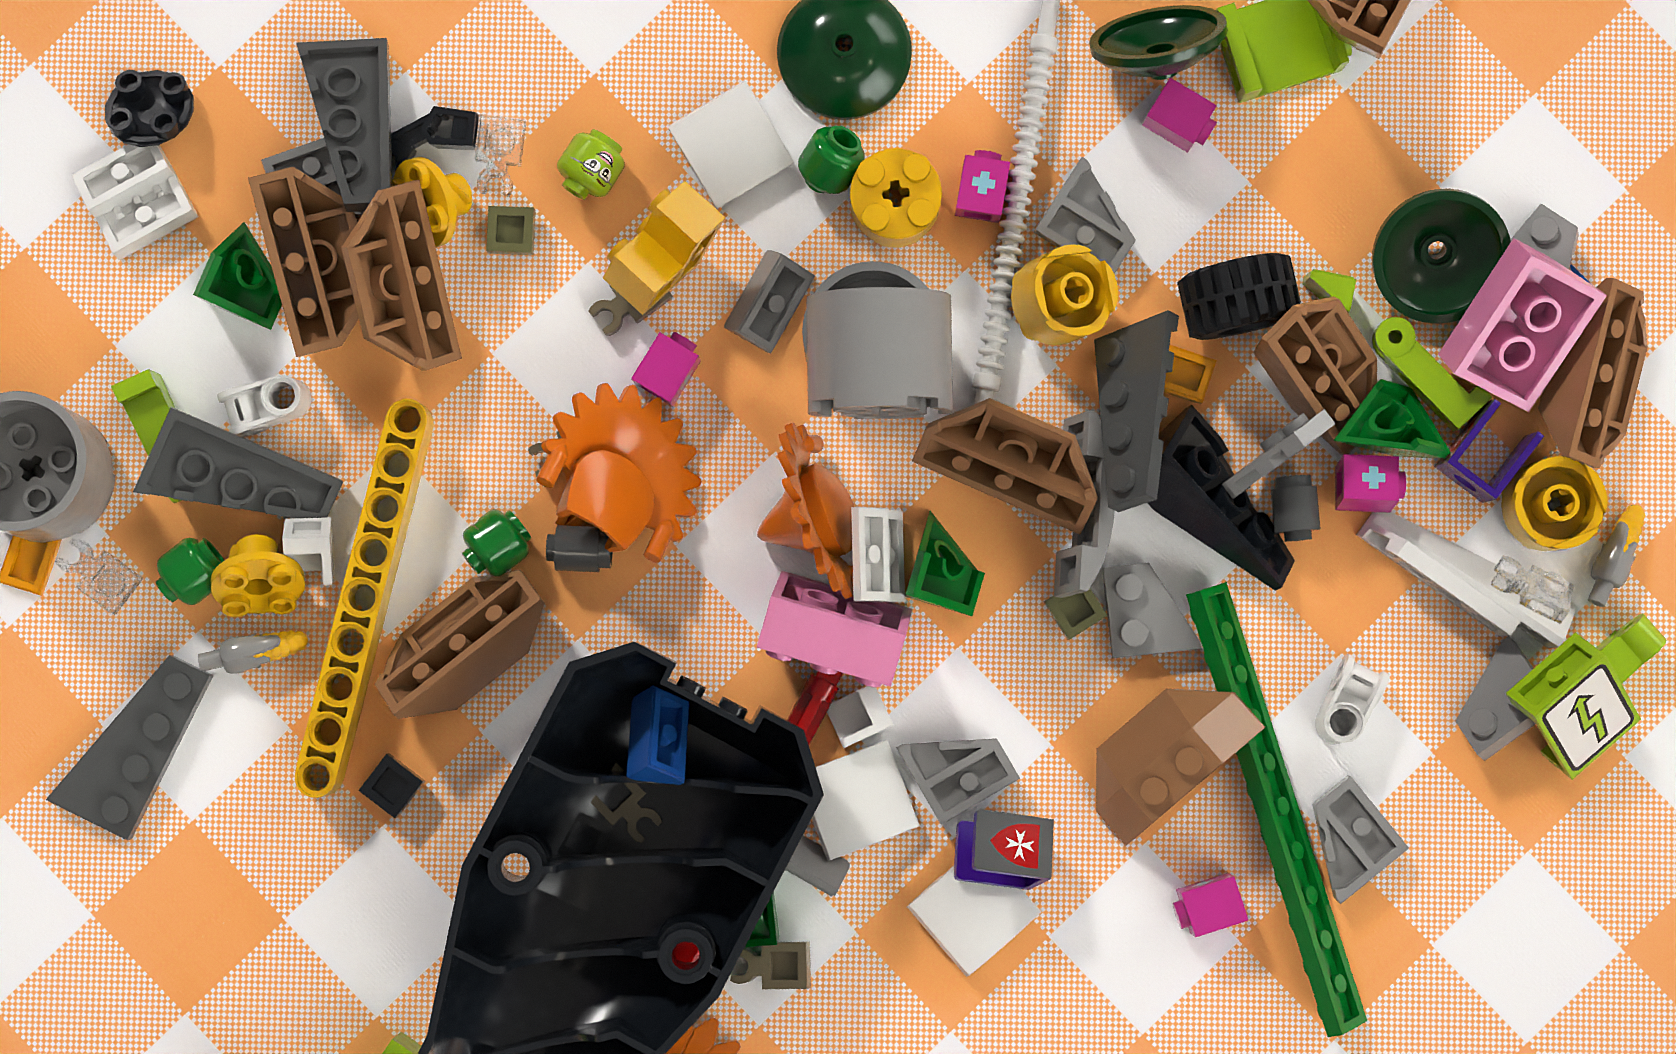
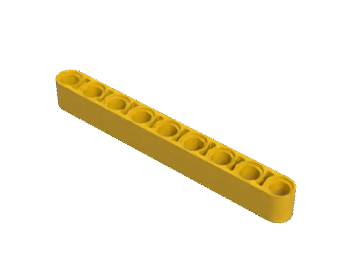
M403 398L395 401L389 407L376 452L295 770L294 781L298 790L311 798L328 796L341 788L353 747L434 428L432 413L426 406L413 399ZM410 409L418 410L421 416L419 427L410 433L403 432L400 427L402 414ZM405 453L409 459V468L404 475L393 477L388 469L389 462L394 455ZM393 497L397 501L398 512L392 520L383 522L377 513L378 505L383 499ZM381 541L386 547L387 556L380 565L372 566L367 561L366 551L373 542ZM368 585L374 590L375 602L370 609L362 611L355 603V594L362 586ZM355 629L362 634L364 646L358 654L351 655L345 650L344 638L348 632ZM341 674L348 676L353 685L350 696L344 700L337 698L332 690L335 678ZM330 718L335 720L341 728V736L333 745L327 743L321 735L323 723ZM317 763L324 765L330 774L329 782L323 789L315 787L310 780V771Z

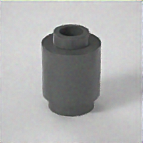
M1311 475L1274 478L1275 489L1271 490L1274 533H1284L1285 542L1311 540L1312 531L1321 529L1317 486H1312Z
M557 525L555 534L547 535L546 561H554L555 571L599 573L600 568H611L613 552L605 549V544L609 537L597 527Z

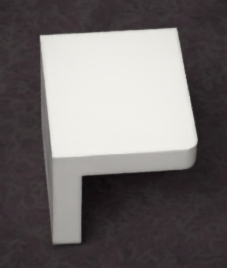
M331 517L285 519L282 536L283 555L298 562L304 572L322 571L323 586L333 585L334 557Z
M866 686L832 702L827 711L843 748L893 726V722L876 687Z

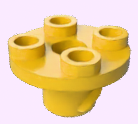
M416 157L405 160L397 167L392 179V186L420 180L435 247L443 246L451 240L455 232L457 217L468 213L472 206L471 188L463 176L458 173L444 175L440 168L427 158Z
M260 534L245 536L232 545L229 558L220 563L211 575L212 595L222 605V612L230 617L269 612L281 615L288 614L296 609V601L301 597L305 589V575L300 564L294 559L278 553L277 543L272 538Z

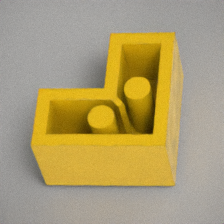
M686 181L681 183L672 192L667 189L661 191L650 203L648 210L651 214L637 228L636 233L638 235L630 242L626 238L621 239L607 255L610 264L603 279L642 315L701 262L725 220V217Z

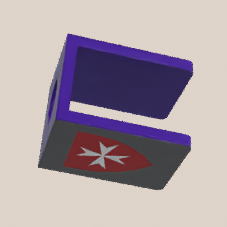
M1496 399L1488 401L1472 416L1450 445L1449 450L1451 453L1445 459L1440 458L1434 466L1481 503L1496 500L1544 437L1539 431L1524 436L1488 484L1459 463V458L1501 403Z
M979 809L974 814V822L962 820L956 825L955 880L1031 890L1050 880L1052 876L1054 819Z

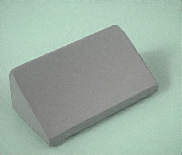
M767 250L726 320L724 328L771 354L815 275L782 253Z
M803 835L785 870L832 897L837 894L850 868V863L842 857L827 861L822 846Z

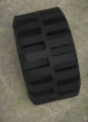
M1281 253L1257 254L1220 262L1192 271L1177 282L1189 337L1199 340L1229 337L1274 326L1293 305L1301 304L1291 256Z

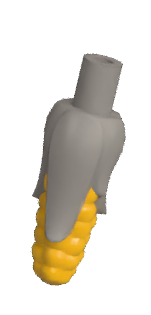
M1629 505L1626 508V511L1621 514V518L1617 520L1616 526L1609 535L1606 544H1603L1592 566L1591 577L1595 580V583L1587 600L1596 606L1605 607L1612 589L1622 587L1629 577L1632 564L1636 558L1634 552L1640 541L1639 536L1642 534L1641 528L1644 525L1645 512L1642 506Z
M289 630L288 632L280 631L279 633L272 632L271 634L264 633L260 635L254 633L248 636L228 638L220 644V649L198 654L199 667L202 672L224 667L226 673L230 674L242 673L253 668H261V664L279 660L281 657H287L289 654H295L298 651L304 650L306 645H308V637L303 631L295 632Z

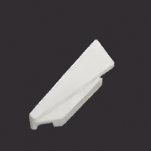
M1372 512L1356 534L1498 636H1511L1518 627L1547 648H1558L1564 642L1576 611V605L1572 601L1392 512Z

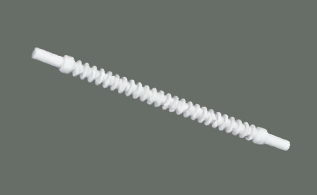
M1042 0L1037 34H1033L1030 40L1029 50L1033 52V55L1027 58V62L1032 64V67L1025 71L1029 81L1023 83L1027 93L1021 95V100L1025 102V106L1019 108V112L1023 114V119L1017 120V125L1021 127V131L1016 132L1014 135L1019 140V143L1012 147L1013 151L1017 152V155L1010 159L1015 168L1009 170L1008 173L1012 177V182H1008L1006 188L1010 190V195H1005L1004 201L1008 203V207L1002 209V213L1006 215V220L1000 221V226L1004 228V232L999 233L997 236L1002 241V244L995 248L996 252L1000 253V257L993 261L998 266V269L991 273V276L995 278V284L989 285V289L993 291V296L987 298V302L991 304V309L985 310V315L989 316V321L984 322L982 325L983 328L987 329V333L980 337L981 341L985 342V346L978 350L983 355V358L976 362V365L980 367V372H976L973 378L972 386L977 389L974 404L988 398L993 399L994 392H999L1002 377L997 374L998 370H1003L1004 366L999 363V360L1006 356L1001 347L1008 343V340L1004 338V332L1010 331V327L1006 325V320L1012 318V314L1008 312V307H1012L1010 299L1014 270L1021 266L1016 261V258L1023 254V251L1019 249V244L1025 242V238L1021 236V231L1027 229V225L1023 223V218L1029 217V212L1025 210V206L1031 204V199L1027 198V194L1034 190L1029 185V181L1034 180L1036 177L1031 172V169L1038 165V162L1033 157L1040 153L1036 143L1042 140V137L1038 134V130L1044 128V124L1040 122V117L1046 116V111L1042 109V105L1048 103V98L1044 96V92L1050 91L1051 88L1046 84V80L1051 79L1053 76L1048 71V68L1055 64V61L1051 59V55L1056 54L1058 39L1054 37L1060 0Z

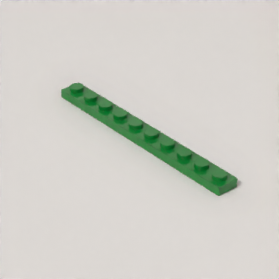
M1227 582L1186 594L1191 618L1196 625L1204 650L1205 662L1210 669L1216 691L1235 692L1265 726L1262 731L1239 749L1236 755L1238 756L1246 781L1247 793L1252 800L1257 815L1261 837L1266 844L1273 865L1275 880L1281 890L1289 915V924L1298 943L1303 959L1304 971L1309 978L1314 993L1319 1017L1323 1022L1327 1037L1344 1035L1367 1022V1018Z

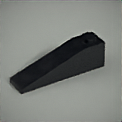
M1193 405L1188 406L1159 433L1158 439L1163 440L1164 443L1157 499L1148 502V505L1155 512L1276 591L1283 587L1295 560L1281 536L1274 533V525L1269 516L1264 512L1256 511L1246 490L1232 498L1222 484L1234 475L1223 456L1229 450L1219 434Z

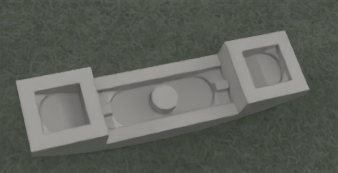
M1091 410L1064 419L1063 430L1076 436L1098 499L1081 534L1073 532L1072 547L1056 552L1054 597L1059 598L1089 590L1107 554L1114 523L1115 510L1108 508L1101 420L1098 413Z

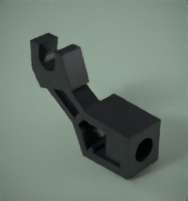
M433 106L429 114L391 133V151L396 159L394 172L403 161L414 158L417 153L415 149L427 142L437 149L479 150L483 117L472 111ZM453 119L451 138H442L439 135H434L439 130L438 127L442 120L448 121Z

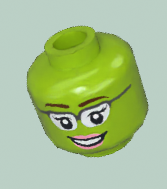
M592 129L589 134L583 132L576 134L557 162V169L565 178L562 186L582 200H585L588 194L595 197L606 196L625 167L624 159L620 155L623 150L622 147L613 139L595 129Z

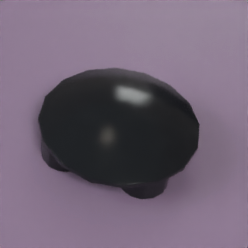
M126 70L116 77V88L112 90L105 104V121L112 135L125 144L137 147L157 146L175 138L187 127L194 112V96L184 76L180 73H168L160 70L145 72Z

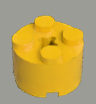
M890 148L878 151L860 163L851 183L850 209L855 225L875 243L890 248H901L917 243L931 230L939 215L942 199L941 182L934 167L922 154L903 148ZM891 190H899L900 196H907L902 198L901 206L893 207L890 199L883 198L889 197Z
M1073 244L1058 247L1025 264L1014 274L1011 292L1013 312L1020 324L1022 334L1031 341L1037 340L1043 344L1057 346L1068 344L1101 330L1107 324L1106 321L1111 312L1115 311L1118 303L1117 281L1106 261H1100L1091 254V249Z
M1563 456L1546 458L1522 467L1501 494L1502 515L1508 530L1523 546L1539 551H1557L1573 548L1590 540L1600 528L1599 526L1604 513H1606L1608 504L1606 489L1599 475L1586 464ZM1551 498H1558L1560 506L1556 507L1554 511H1550L1547 503L1551 501Z

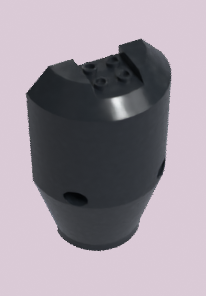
M631 642L570 661L462 864L428 1032L418 1054H666L719 998L824 796L804 730L759 705L752 719L749 720L745 718L748 711L743 706L723 696L719 703L703 696L706 687L683 675L680 676L678 682L670 679L669 677L677 662L637 642ZM651 686H656L689 701L685 781L681 785L637 781L628 778L626 775L632 700L636 695ZM617 763L624 771H613L612 768ZM624 783H636L646 793L637 804L641 808L654 810L660 816L662 823L657 826L649 817L640 818L636 823V829L644 837V840L641 843L637 842L629 835L627 821L623 816L612 825L591 804L595 795L613 812L632 794ZM579 812L614 828L602 852L590 853L600 832L577 821L565 846L582 854L562 855L557 852ZM513 853L523 855L529 862V873L520 876L507 871L504 866L505 857ZM681 942H691L699 949V958L694 962L680 961L672 955L674 947Z

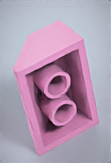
M1513 238L1438 355L1455 375L1529 412L1607 295L1554 259Z
M781 571L770 597L757 648L766 650L768 656L777 660L791 661L794 658L808 662L814 670L821 673L836 674L839 671L855 676L857 682L869 687H880L882 684L891 687L906 638L912 609L887 602L854 601V597L845 599L841 590L833 592L829 584Z

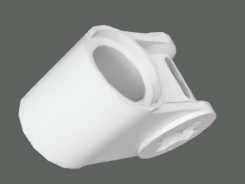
M275 375L254 383L235 386L217 394L219 403H224L231 425L229 432L243 438L261 433L272 426L300 418L310 409L312 402L308 386L300 380L285 375ZM292 386L295 392L294 402L286 409H282L278 404V394L282 388Z
M1347 653L1338 665L1331 680L1329 691L1316 715L1315 727L1319 736L1332 744L1348 743L1358 739L1363 733L1373 709L1377 706L1386 690L1390 674L1385 671L1378 674L1356 663L1355 657ZM1337 710L1344 712L1349 718L1350 723L1348 731L1342 736L1333 732L1330 726L1331 716Z

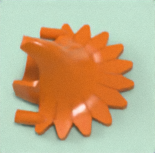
M602 383L597 386L595 403L584 393H576L572 396L575 416L564 412H558L553 415V422L561 438L548 439L541 444V448L548 456L536 481L544 487L553 488L562 469L567 480L556 510L558 518L555 524L580 526L586 521L596 526L609 537L605 544V549L609 552L626 550L645 527L654 530V533L643 555L646 559L659 563L670 540L677 542L683 539V532L676 517L688 518L697 514L696 507L683 493L699 487L702 483L699 476L684 468L696 455V448L692 445L676 443L683 427V421L680 418L661 422V398L655 397L641 407L638 389L635 385L626 386L619 399H617L610 385Z
M792 422L785 425L786 432L779 434V440L784 451L778 453V459L787 475V478L782 479L785 492L760 524L757 537L771 544L800 549L813 554L819 575L826 573L832 591L837 592L841 590L843 597L847 599L853 597V565L850 566L840 556L852 551L851 507H854V503L847 489L834 473L817 463L809 465L810 453H818L823 449V439L818 435H808L804 424L796 427L795 423Z

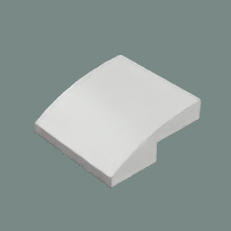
M745 80L667 126L717 209L795 163Z
M127 144L71 175L88 211L96 218L112 254L119 261L199 217L160 145L137 147Z
M851 507L854 601L905 602L903 511L888 510V508Z
M888 740L815 767L824 796L812 817V821L827 861L920 826Z
M954 865L907 906L966 977L981 967L1041 913L1022 889L955 880Z

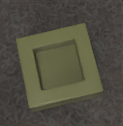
M488 206L486 244L488 254L534 255L536 217L534 207Z
M1091 588L1087 592L1063 598L1054 597L1053 595L1044 601V604L1067 640L1072 639L1108 616Z

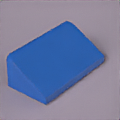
M656 686L649 687L633 698L626 774L628 778L637 781L675 785L684 783L689 701Z

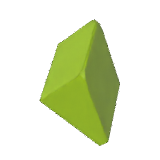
M1316 269L1311 270L1304 276L1302 284L1316 297L1324 299L1334 296L1340 299L1347 312H1350L1356 284L1354 277Z

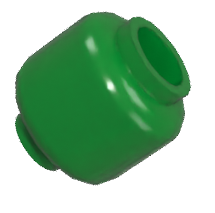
M843 126L823 127L815 131L798 159V168L807 186L817 193L840 194L845 192L851 185L860 163L865 160V153L859 137L853 131Z
M492 509L465 529L463 540L467 549L461 554L477 574L486 570L492 576H501L527 557L529 553L527 542L532 537L510 510L503 513L497 509Z
M185 538L157 560V571L160 578L155 581L156 585L172 603L179 599L187 605H196L212 593L211 575L215 568L225 560L206 538L200 541L195 538Z

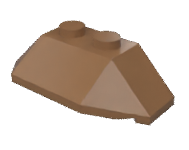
M1412 0L1307 1L1339 40L1359 51L1380 59Z
M295 167L248 177L296 357L341 347L359 320L341 248L357 224L355 212H346L341 195Z
M413 180L380 189L341 247L363 338L421 371H427L460 360L462 356L420 180Z
M1606 277L1596 287L1607 295L1543 390L1538 406L1561 456L1586 464L1592 468H1600L1605 462L1604 458L1613 452L1626 435L1648 348L1646 319L1641 307L1644 304V291L1616 278Z
M1333 296L1293 305L1261 338L1253 353L1291 409L1298 416L1304 413L1308 419H1311L1322 410H1326L1335 422V425L1323 433L1321 437L1339 454H1349L1356 446L1337 442L1334 439L1377 383V357L1340 299Z
M991 398L928 423L912 459V462L1079 535L1098 499L1074 434Z
M521 570L510 571L509 574L496 577L492 575L473 577L400 634L387 659L384 673L379 675L374 685L397 719L457 710L529 653L545 603Z
M1166 688L1096 749V812L1124 845L1127 846L1262 731L1265 726L1235 692Z

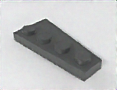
M387 38L297 42L298 52L346 212L365 211L378 190L392 186Z
M1169 310L1094 339L1108 508L1117 512H1122L1157 499L1164 443L1163 440L1158 439L1160 422L1163 417H1167L1169 398L1163 395L1166 373L1172 372L1174 353L1169 351L1171 332L1177 331L1179 319L1177 314Z
M170 407L133 492L220 505L227 508L245 509L290 518H327L343 484V480Z
M169 655L47 797L46 801L125 840H131L214 675L206 671L202 672L200 668L174 655Z

